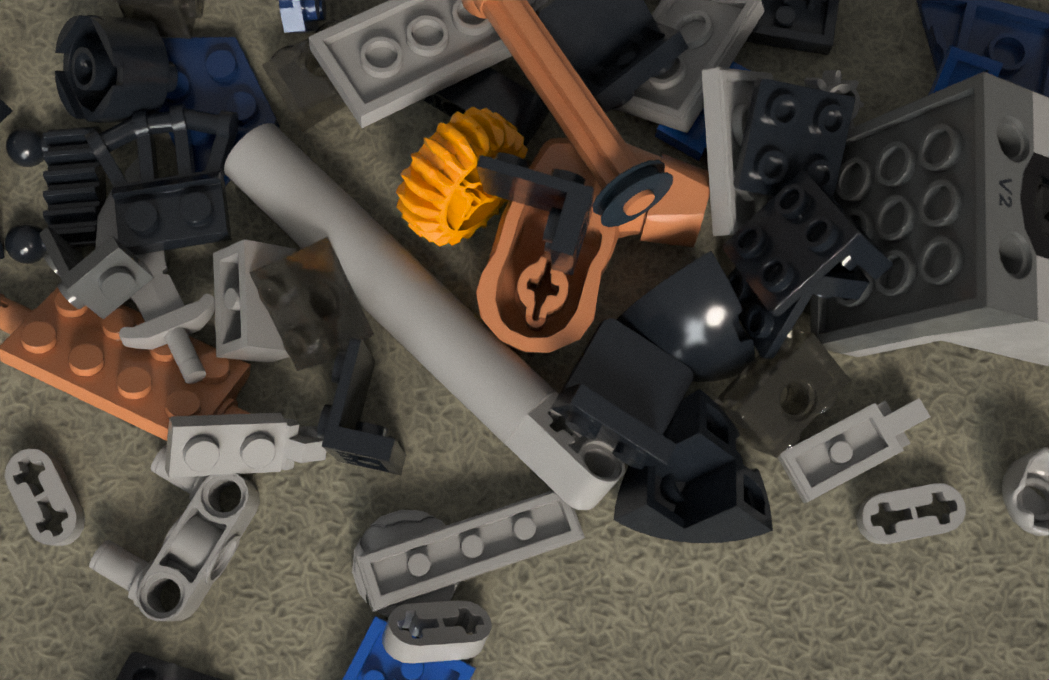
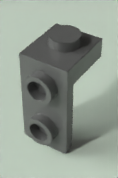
M49 226L39 233L48 251L43 257L62 280L57 285L61 294L77 309H82L86 305L103 320L154 278L148 266L114 236H111L84 258L77 249Z

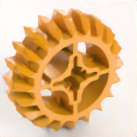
M473 106L466 110L464 114L458 111L454 113L448 124L440 122L437 125L436 132L430 138H423L424 144L420 150L411 153L412 163L409 167L402 170L400 174L404 181L396 190V194L399 196L397 209L402 213V218L409 223L408 227L419 237L423 236L429 242H434L439 247L448 243L453 246L459 243L462 238H471L476 229L479 227L482 229L486 228L488 220L493 215H499L501 206L504 202L509 201L484 192L476 168L479 156L483 155L495 159L496 153L502 152L523 159L526 157L528 149L523 144L524 137L517 132V128L499 113H493L488 108L479 110Z

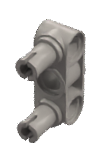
M166 444L155 456L151 465V471L189 493L191 502L169 530L157 557L147 562L113 541L106 540L94 553L89 568L129 591L128 598L134 601L133 604L147 618L155 621L173 622L183 621L191 617L199 608L212 584L221 576L236 552L240 538L257 512L260 500L256 485L237 473L232 475L168 478L165 470ZM237 484L241 490V500L234 510L223 512L219 501L221 493L226 487ZM174 581L180 589V600L174 609L167 611L162 606L160 594L167 583Z

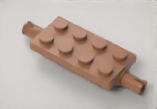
M58 287L34 310L8 299L0 293V330L10 334L0 345V361L166 441L169 418L171 416L251 414L239 408L236 401L239 391L250 376L251 364L237 359L216 357V348L189 336L206 371V376L197 383L187 384L168 344L153 350L135 349L123 345L119 337L120 329L122 327H135L145 322L138 311L122 304L103 320L86 305L82 309L74 307L61 294Z

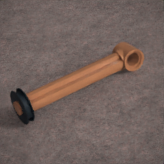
M461 0L464 8L470 14L489 20L602 188V191L597 195L592 205L593 212L601 215V224L606 227L620 226L634 220L656 205L672 186L673 175L664 172L665 164L660 160L638 162L527 0Z

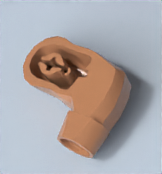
M568 138L549 139L543 144L529 167L531 170L551 175L552 169H563L584 177L586 180L584 185L594 188L593 203L597 195L602 191V188ZM627 144L639 163L648 160H660L665 164L664 172L673 175V184L656 205L634 220L620 226H603L601 224V215L594 213L592 208L591 219L573 275L552 270L551 255L549 252L544 251L546 241H543V234L550 212L509 200L501 216L490 258L481 274L476 291L481 319L500 341L522 352L550 353L580 340L594 321L601 275L607 268L618 239L631 235H641L640 241L694 248L710 194L708 171L668 155L662 154V157Z

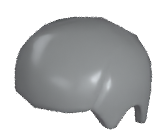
M1049 447L1033 450L1011 463L1002 479L1003 501L1011 519L1024 531L1035 536H1049ZM1029 486L1039 489L1044 494L1046 501Z

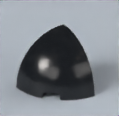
M712 251L662 281L616 319L688 366L693 372L692 382H711L728 379L752 369L755 365L753 340L746 334L739 323L738 314L742 312L741 305Z
M701 389L696 390L681 401L663 436L677 444L667 464L644 466L643 469L628 466L618 492L614 520L632 530L649 536L687 543L732 542L773 531L770 504L761 474L757 468L749 469L743 464L742 456L736 450V439L740 437L739 431L717 403Z

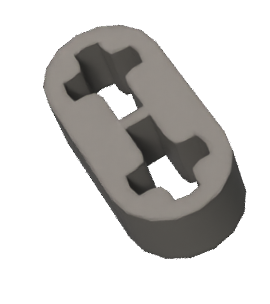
M28 448L17 452L6 465L5 480L29 533L36 541L44 545L65 546L71 544L82 533L85 516L61 464L55 456L39 449ZM30 462L45 467V470L38 475V479L44 489L42 493H40L35 484L23 482L22 478L29 474L27 465ZM48 502H50L55 511L67 512L68 518L61 522L62 533L46 530L45 525L52 520V515L46 505Z
M944 483L928 484L881 493L866 499L859 506L856 514L857 526L860 533L868 541L875 544H891L955 530L964 520L966 507L962 495L954 487ZM932 494H935L938 502H947L950 512L942 515L943 524H939L938 518L933 515L918 518L916 508L932 503ZM878 504L883 505L885 512L890 513L901 510L904 512L906 520L889 525L890 534H885L882 526L872 525L871 516L879 513Z
M459 600L399 605L392 610L382 635V644L392 658L403 663L413 664L469 659L476 657L482 651L492 628L491 619L481 606L470 601Z

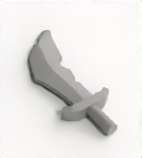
M139 156L125 171L128 183L141 181ZM111 192L97 217L96 248L111 236L118 240L115 202ZM158 251L135 255L148 266L154 278L130 297L137 305L145 322L135 327H122L120 329L119 337L123 345L135 349L153 350L168 344L187 384H194L205 378L206 371L188 335L201 330L215 312L214 297L206 293L198 301L185 306L170 275L165 274L168 270L165 252Z

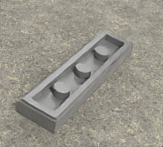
M552 490L357 555L356 561L372 612L563 547L585 537L575 509L564 502Z

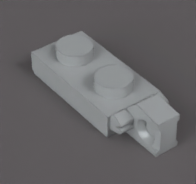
M920 398L892 412L886 400L879 404L875 402L776 456L802 502L807 503L904 451L903 447L910 444L904 431L931 416Z
M281 413L171 416L168 425L165 470L168 478L281 472V469H293L295 461L307 463L325 460L326 450L322 447L323 438L317 436L318 426L299 427L296 419H285Z

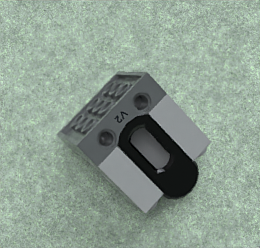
M982 72L850 128L833 198L845 209L893 265L877 280L860 267L870 283L859 300L840 297L822 298L813 294L811 297L810 347L854 357H862L936 341H945L1049 366V98Z

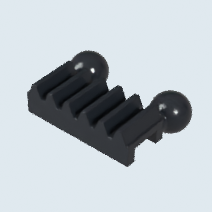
M99 126L48 130V132L42 133L33 127H19L9 134L6 140V152L14 163L23 167H34L45 160L48 171H43V178L48 185V191H43V197L48 205V210L43 211V217L48 226L73 247L94 246L96 248L97 217L106 201V172L84 135L95 129L100 134L103 130ZM20 223L12 227L5 237V248L8 255L15 261L23 264H32L41 260L43 255L48 252L39 234L43 229L32 223Z

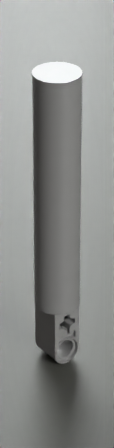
M272 123L260 125L239 140L225 161V175L564 502L578 510L594 508L624 474L625 463L613 455L612 451L614 448L598 438L594 440L586 438L569 428L565 424L566 418L551 409L559 395L556 390L506 343L500 341L479 317L276 125Z

